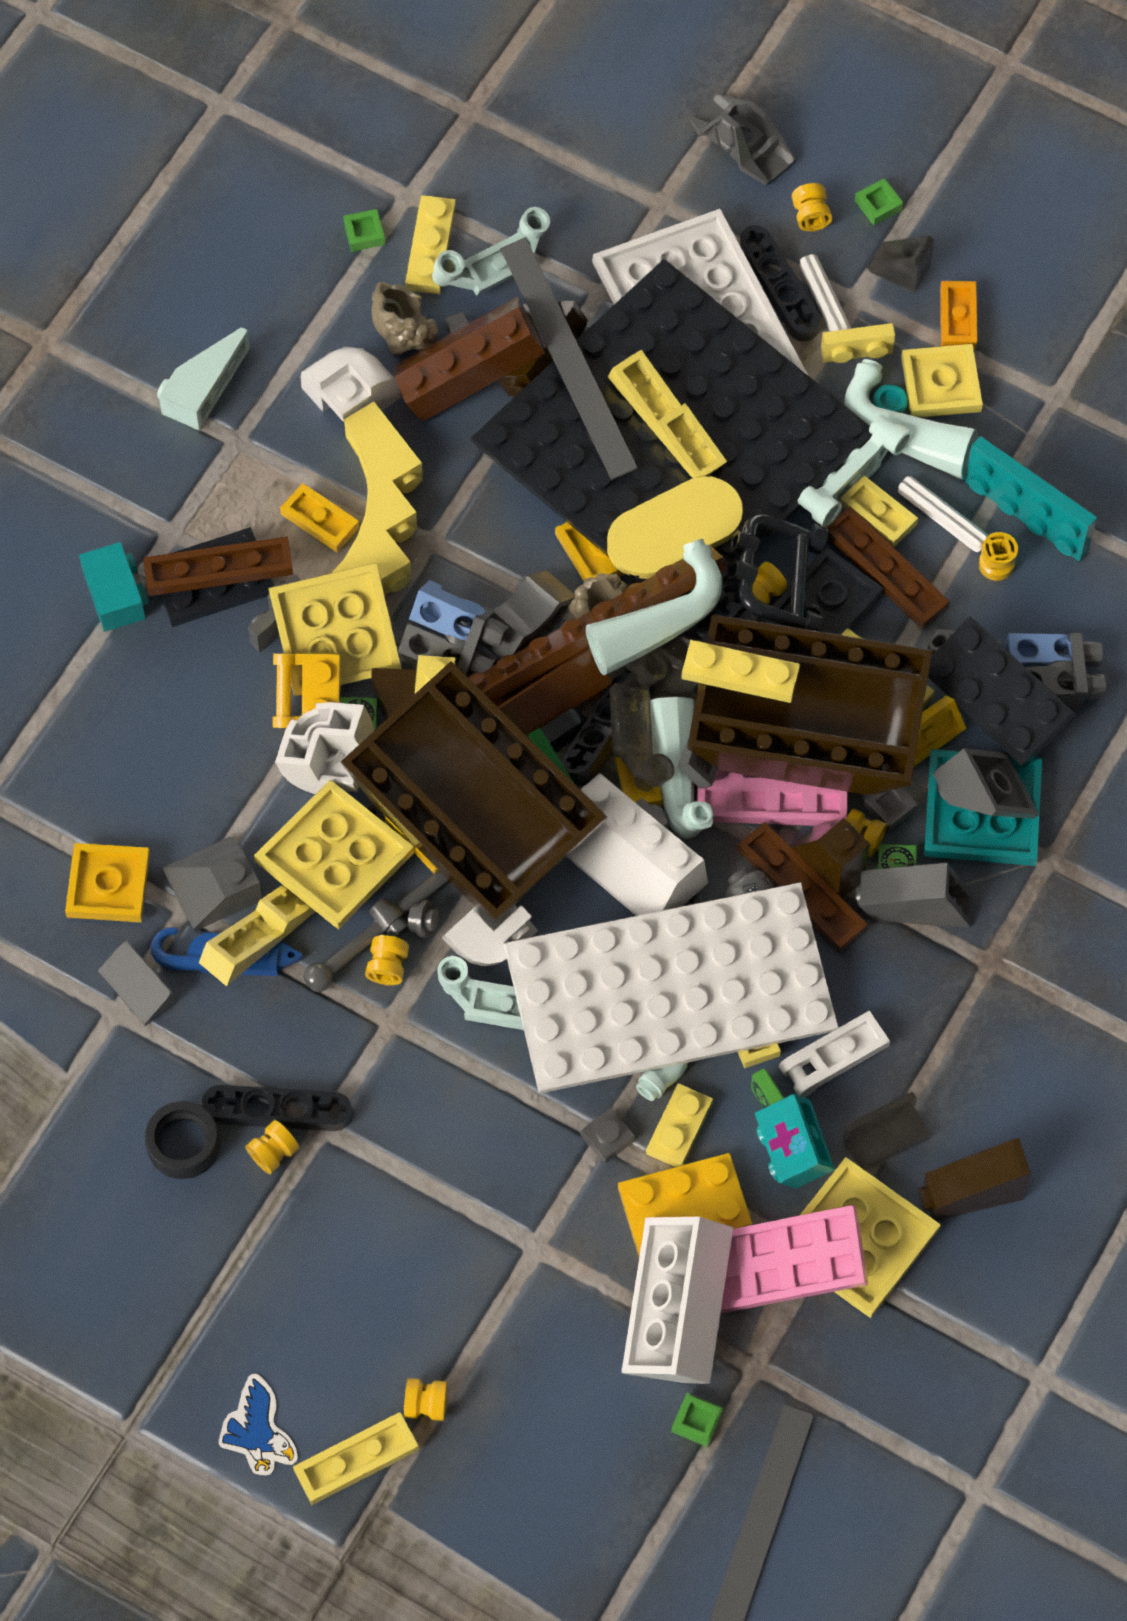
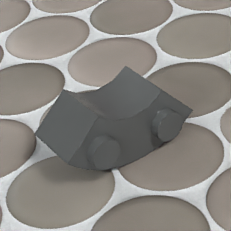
M547 570L524 576L518 583L516 592L502 605L492 608L495 610L493 618L509 627L503 644L497 648L484 642L483 646L498 657L499 660L525 649L545 628L550 632L553 631L569 611V605L575 598L574 593Z

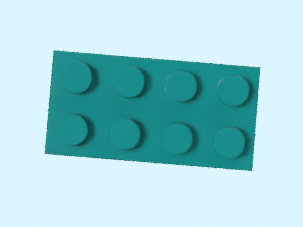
M980 436L972 444L965 482L968 483L969 487L975 493L985 495L997 503V506L1005 514L1014 515L1024 522L1032 533L1038 536L1042 535L1054 543L1055 547L1062 554L1072 556L1080 562L1089 552L1097 517Z

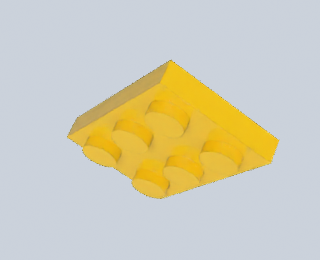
M730 1153L618 1183L619 1194L639 1257L646 1218L702 1217L731 1226L733 1229L752 1225Z

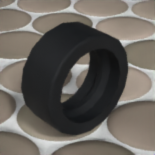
M188 1101L171 1102L154 1113L149 1119L145 1130V1144L148 1156L154 1167L165 1176L176 1179L194 1178L206 1172L216 1161L220 1149L217 1124L210 1112L199 1104ZM188 1120L201 1126L205 1133V1144L199 1154L190 1159L175 1160L163 1153L160 1147V1136L168 1125L176 1121Z

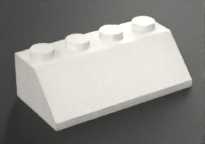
M600 773L581 789L608 819L577 846L567 858L633 914L639 916L682 907L708 884L704 859Z
M651 1217L645 1219L622 1373L680 1383L710 1384L733 1227L702 1217Z

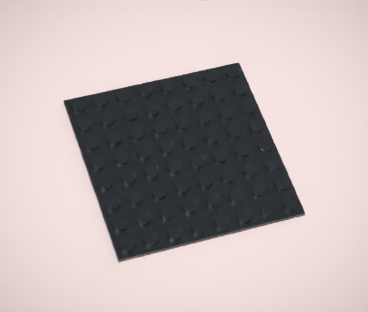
M663 259L576 339L638 469L611 481L554 361L471 437V442L608 556V532L612 523L621 514L693 479L608 378L613 367L640 350L646 355L682 406L686 403L726 459L725 465L706 477H714L725 481L740 496L743 513L737 531L742 532L745 521L752 515L765 514L786 521L801 506L798 504L801 493L808 486L819 489L828 475L836 472L845 464L850 453L856 448H861L873 434L869 432L870 425L671 263ZM762 528L757 529L756 537L760 539L759 546L773 533L772 531ZM732 538L714 548L723 557L728 568L721 572L722 582L728 577L732 563L735 560L740 561V554L730 550ZM630 574L638 583L647 580ZM691 589V590H689L688 592L682 594L681 596H684V595H687V594L691 593V592L693 591V589Z

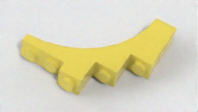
M372 402L344 419L346 438L360 460L367 480L368 495L366 512L358 536L344 560L332 573L377 563L385 596L389 592L400 591L412 579L411 562L396 542L406 541L417 530L416 511L402 493H409L416 489L420 482L423 481L422 462L376 403Z

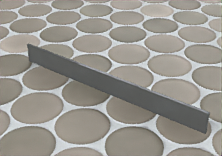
M524 237L500 248L611 481L638 469L527 238Z
M787 1405L783 1406L709 1621H744L814 1417L813 1414Z

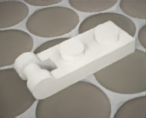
M868 1011L787 1057L779 1064V1068L785 1077L790 1076L794 1082L793 1089L796 1094L806 1097L821 1085L889 1047L890 1040L871 1012ZM811 1062L816 1071L807 1076L802 1067Z

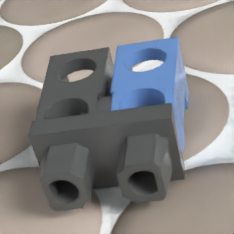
M429 580L418 591L409 617L410 621L407 623L398 653L418 660V655L454 657L455 665L466 676L470 673H482L495 666L498 657L482 651L483 644L485 642L499 648L506 638L509 627L493 618L495 610L488 607L482 608L475 602L461 599L442 590V585Z
M1008 633L1004 648L1065 705L1072 707V709L1083 708L1085 700L1104 698L1106 692L1105 675L1086 674V667L1101 666L1103 660L1102 643L1083 642L1082 633H1071L1070 636L1066 634Z

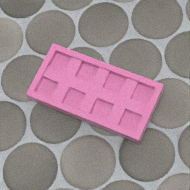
M720 769L716 773L712 786L703 789L698 787L697 802H706L711 805L714 814L713 822L762 824L766 822L767 824L817 826L841 818H847L846 791L724 772Z
M854 1205L733 1229L720 1314L869 1285L857 1208Z

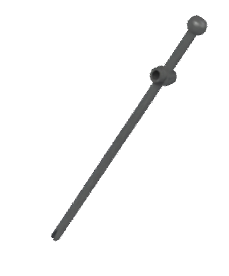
M638 709L621 738L644 720L642 709ZM599 738L590 746L599 745L604 739ZM439 871L437 874L433 873L397 904H390L386 898L379 900L369 910V914L375 919L369 927L325 963H313L306 968L303 978L309 988L314 992L327 990L333 982V975L368 947L375 936L388 934L389 936L400 938L409 929L408 922L404 918L409 913L412 904L421 903L422 900L428 898L445 884L448 879Z

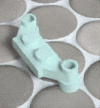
M539 207L527 209L520 219L517 234L465 260L456 251H443L434 263L433 281L442 287L451 285L473 290L475 295L478 296L513 278L500 248L526 237L534 253L539 238L550 225L549 215Z
M879 415L869 428V432L873 434L870 440L861 449H854L850 453L846 464L838 472L830 473L821 488L815 489L812 486H808L799 496L798 504L812 513V519L823 527L829 526L841 511L842 504L840 503V498L863 475L869 479L881 467V461L887 451L896 456L901 454L912 439V431L902 424L896 425L885 416Z
M457 956L446 957L439 963L438 980L444 991L451 995L465 1011V1020L524 1030L513 986L471 979L468 976L466 962Z

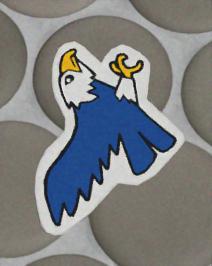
M251 1374L242 1390L238 1410L229 1413L223 1422L219 1445L222 1448L245 1454L253 1473L270 1475L274 1470L275 1461L293 1465L297 1461L298 1456L291 1438L276 1427L273 1421L276 1412V1399L272 1389L260 1375Z

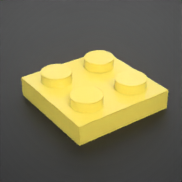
M973 344L902 350L901 359L910 416L920 418L982 411L983 404Z

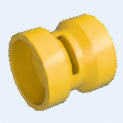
M808 183L799 186L793 191L791 198L793 206L798 210L796 218L801 230L809 232L818 231L827 227L832 222L831 210L825 204L827 194L823 185Z
M1004 532L989 534L984 539L979 558V569L986 578L993 581H1002L1013 573L1018 554L1016 540L1010 534Z
M764 562L757 568V577L752 591L758 601L770 605V599L783 594L788 589V584L782 573L774 565Z
M853 808L846 820L870 843L868 856L873 857L878 849V845L882 842L888 824L878 819L871 821L865 818L864 813Z
M375 936L372 939L370 948L373 957L367 963L365 976L379 984L398 985L403 980L404 968L402 967V961L408 956L409 944L394 936Z
M276 1120L272 1121L265 1128V1136L253 1138L245 1146L251 1158L269 1175L280 1167V1161L283 1159V1156L291 1157L300 1149L292 1134Z
M407 1378L404 1418L416 1419L421 1414L429 1416L431 1420L444 1421L448 1381L435 1380L432 1384L424 1385L420 1379Z

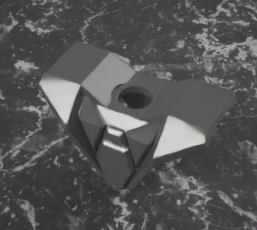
M717 94L713 101L700 112L689 117V122L699 136H708L715 144L721 145L738 162L740 171L765 186L770 184L796 161L795 156L772 120L752 101H743ZM742 130H747L752 135V139L748 143L745 141Z

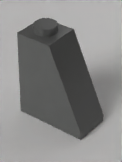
M948 863L861 872V885L857 886L856 899L859 907L872 920L959 928L971 927L972 892Z

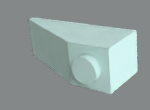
M242 327L177 367L170 379H164L157 394L162 414L200 430L250 349L248 330Z

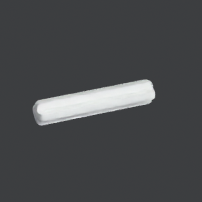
M811 254L801 258L800 269L829 331L851 329L818 256Z
M907 476L900 483L898 488L900 495L973 551H981L984 539L988 536L987 533L912 476Z

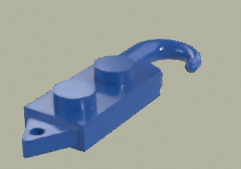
M176 927L165 928L153 937L151 955L161 967L170 970L202 971V973L211 974L199 961L206 943L220 933L198 935L191 942L187 955H170L162 949V942L165 938L178 933ZM280 941L241 975L278 976V971L301 961L303 957L300 952Z

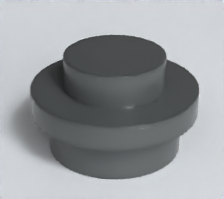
M422 900L421 903L412 904L408 916V927L410 932L417 933L419 937L427 938L432 931L437 929L439 912L434 908L432 901Z

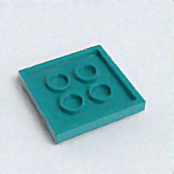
M931 749L923 856L1036 866L1039 815L1034 819L992 816L949 805L938 791V783L933 772L959 752ZM1009 756L1038 814H1040L1042 759L1034 758L1024 769L1016 760Z

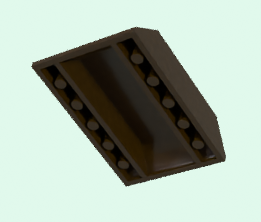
M712 614L707 644L798 663L800 668L791 703L699 683L687 744L689 751L724 772L864 795H875L911 785L932 650Z
M452 661L341 761L342 766L369 800L475 907L496 922L608 819Z

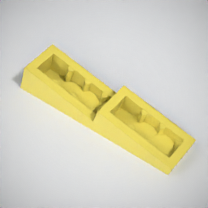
M642 350L612 368L608 375L610 381L692 478L708 476L726 464V459L686 403L682 406Z
M282 885L260 899L254 912L209 940L205 945L199 963L227 986L316 911Z

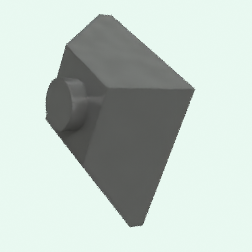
M964 748L933 772L938 783V791L949 805L992 816L1034 819L1039 815L1006 752Z
M231 837L162 867L194 932L252 906L262 899L260 883L244 852Z

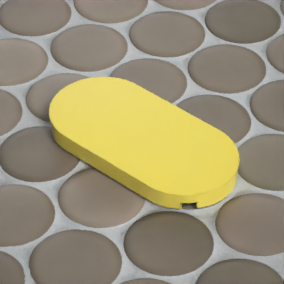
M706 476L690 479L621 514L612 523L608 532V556L613 565L622 573L648 579L654 576L660 568L673 565L682 560V554L685 553L683 545L704 539L705 545L709 544L715 548L730 540L738 530L742 519L743 507L740 496L731 485L721 479Z

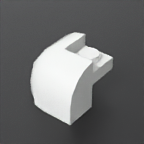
M340 348L330 352L301 372V387L323 412L331 407L343 422L345 418L372 402H375L382 411L401 398V392L395 378L375 356L362 348Z
M334 702L316 703L315 709L304 713L298 720L291 719L285 730L275 761L281 774L296 787L316 794L329 780H332L344 791L357 792L359 786L342 766L341 761L374 732L371 718L365 706Z
M514 905L497 922L477 907H474L442 938L457 955L467 962L480 966L499 964L507 959L504 948L505 943L531 938L538 930L529 921L532 916L522 905L519 908Z

